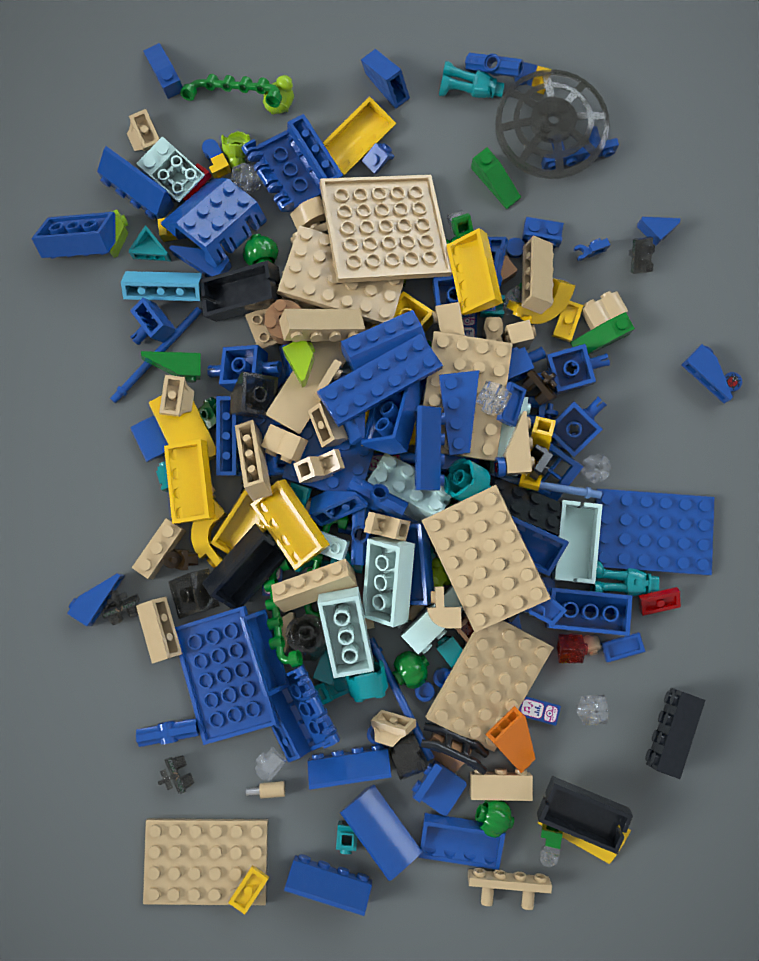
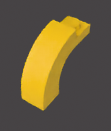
M553 278L554 301L552 306L542 314L521 307V302L511 300L508 301L507 308L512 310L513 315L520 317V319L524 321L530 320L531 324L548 322L558 316L567 306L573 295L575 285Z
M536 416L531 434L533 448L538 444L549 451L556 423L555 420ZM534 459L535 467H536V465L538 464L539 461H537L536 459ZM531 473L522 474L519 486L538 491L542 475H539L535 481L529 477Z
M213 498L215 519L193 522L191 540L195 552L198 553V557L204 559L208 556V563L213 568H216L223 559L213 545L210 544L211 534L215 525L226 517L227 513Z

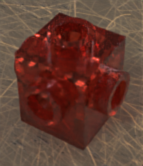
M559 634L557 642L559 663H583L584 656L588 655V644L584 643L583 635Z

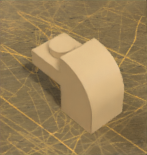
M320 196L301 203L290 214L297 230L299 225L310 228L315 223L326 221L323 201Z
M333 449L321 456H309L294 463L299 483L323 480L345 468L339 449Z
M369 512L365 520L364 532L406 541L411 521Z
M434 587V591H431V603H435V607H427L430 619L436 625L443 628H462L461 607H444V587Z

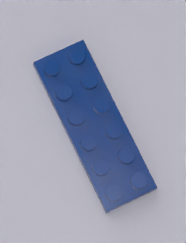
M419 334L318 390L317 395L337 426L340 427L441 370L443 365L423 335Z

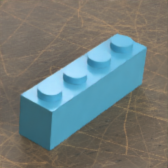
M125 271L121 280L123 299L141 300L146 298L148 300L200 301L202 297L200 280L203 279L202 273Z

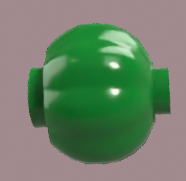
M254 234L243 248L244 261L248 265L267 260L274 264L278 257V246L269 237Z
M405 651L396 657L393 664L395 671L392 674L400 686L404 684L410 689L419 688L427 680V666L430 664L424 655L419 656L415 652Z
M485 800L483 804H479L477 807L475 820L483 823L479 827L487 836L497 838L508 829H512L514 817L511 816L509 805L503 800Z

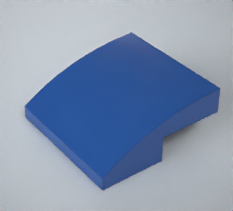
M151 416L130 427L146 462L165 455L164 446L168 445L155 416Z

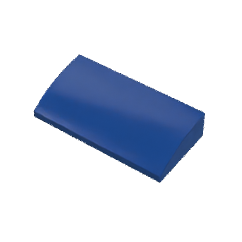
M512 516L538 572L550 576L568 546L569 541Z
M422 522L410 523L406 541L415 544L410 605L432 604L431 591H434L430 537Z
M266 609L240 618L264 698L290 686L283 663L277 658L276 651L271 650L269 646V639L274 637V633L267 626V619L269 618Z
M374 784L362 791L340 812L388 881L395 878L422 853L420 847Z
M424 813L420 840L422 853L419 855V858L499 870L506 833L493 838L487 836L479 827L483 825L482 822Z

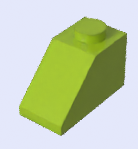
M118 210L111 211L115 213L116 242L110 250V254L114 258L118 257L128 236L126 226H129L126 216L121 215Z
M310 341L292 342L282 348L287 361L303 388L307 384L314 363L313 353H315V349Z

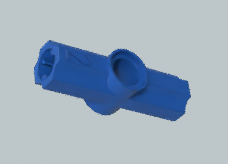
M469 53L466 56L465 69L474 72L481 70L492 76L504 75L520 78L524 68V61L517 58L501 57L494 53L489 55ZM497 62L496 67L491 68L492 64Z
M357 476L352 478L347 488V491L357 492L369 503L368 506L371 509H382L400 519L409 504L389 493L385 485H373Z
M369 506L352 513L350 565L365 566L369 533H366L365 539L357 540L355 532L365 529V520L370 512Z
M196 718L178 722L173 720L159 723L156 726L137 729L136 741L139 747L157 743L161 745L177 742L179 739L199 736Z

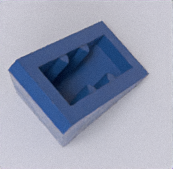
M641 217L637 227L656 246L678 226L680 218Z

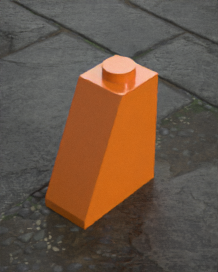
M514 706L485 735L522 773L536 758L526 717Z

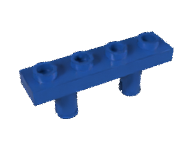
M593 126L586 131L590 142L589 145L565 150L561 135H555L550 139L554 153L543 156L541 162L542 169L555 170L560 166H573L584 160L590 162L597 157H610L619 146L618 139L601 141L598 127Z

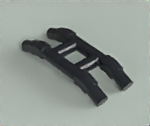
M425 722L424 731L434 732L435 734L445 736L444 743L436 740L422 739V748L444 753L464 762L474 770H477L481 775L487 772V768L477 758L469 756L470 749H473L484 758L489 755V751L479 741L458 735L436 723ZM452 740L463 744L462 752L451 748Z

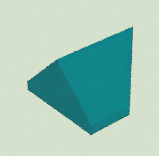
M145 225L129 248L131 257L140 260L171 262L168 252Z

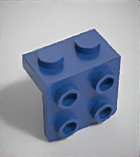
M434 760L432 764L429 763L424 769L423 773L425 775L421 781L417 780L414 784L412 795L419 803L422 800L441 815L447 816L466 788L467 783L464 779Z

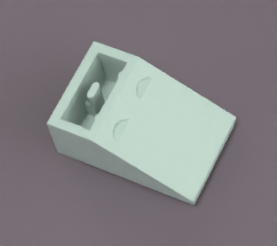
M161 137L136 163L141 172L166 189L169 195L177 202H180L205 176L164 137Z

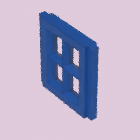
M551 443L549 451L557 455L558 458L551 468L548 469L541 481L545 482L551 474L559 480L557 484L569 486L584 466ZM561 460L570 465L562 477L553 471ZM542 489L537 491L541 495L557 501L563 494Z

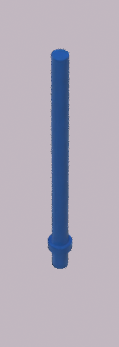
M196 307L176 328V331L154 352H165L202 311ZM144 362L121 387L118 386L116 388L117 391L110 399L117 403L123 395L126 396L128 394L126 392L152 365Z
M374 637L369 639L372 655L375 656L377 662L379 660L384 662L387 681L405 717L415 719L381 652L383 651L382 647L379 648ZM416 721V727L412 731L421 747V741L425 737ZM421 747L427 761L435 758L431 749Z

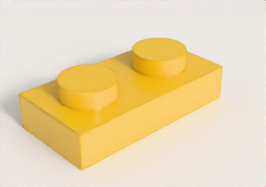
M569 301L559 315L552 336L571 342L584 305Z
M252 865L228 903L245 915L266 884L269 876Z

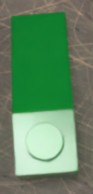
M488 147L472 159L471 169L506 210L521 199V195L502 164Z
M624 312L576 338L570 344L572 347L586 344L589 355L630 335L635 328L627 313Z
M141 351V359L173 376L185 377L188 383L200 380L201 353Z

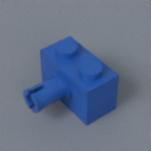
M142 298L130 310L141 325L130 336L137 345H140L148 335L150 338L164 343L176 331L173 324L153 301Z

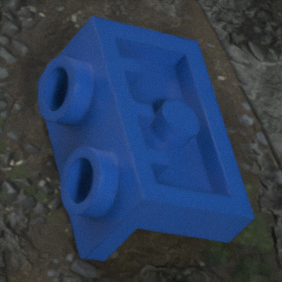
M526 217L522 240L527 243L534 235L553 243V248L559 247L562 242L564 223Z

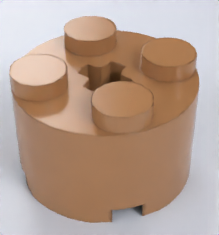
M278 299L265 313V326L274 341L283 345L290 344L293 341H284L279 320L284 309L301 308L293 301Z

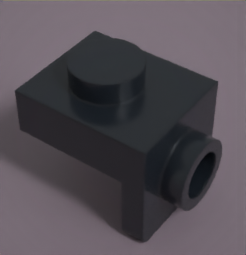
M538 444L530 452L531 457L533 456L534 459L539 461L529 475L535 481L539 475L544 477L550 468L547 464L553 456L545 447Z

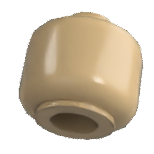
M594 634L586 635L580 640L583 653H590V656L598 654L597 651L602 647L599 637Z

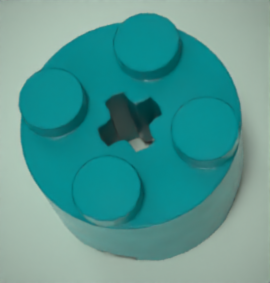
M464 458L455 461L448 469L450 471L448 478H444L445 492L459 501H463L491 487L489 472L482 466Z
M379 660V662L374 661V671L345 676L349 695L354 698L355 702H363L373 697L382 698L386 695L385 691L388 689V681L382 660Z

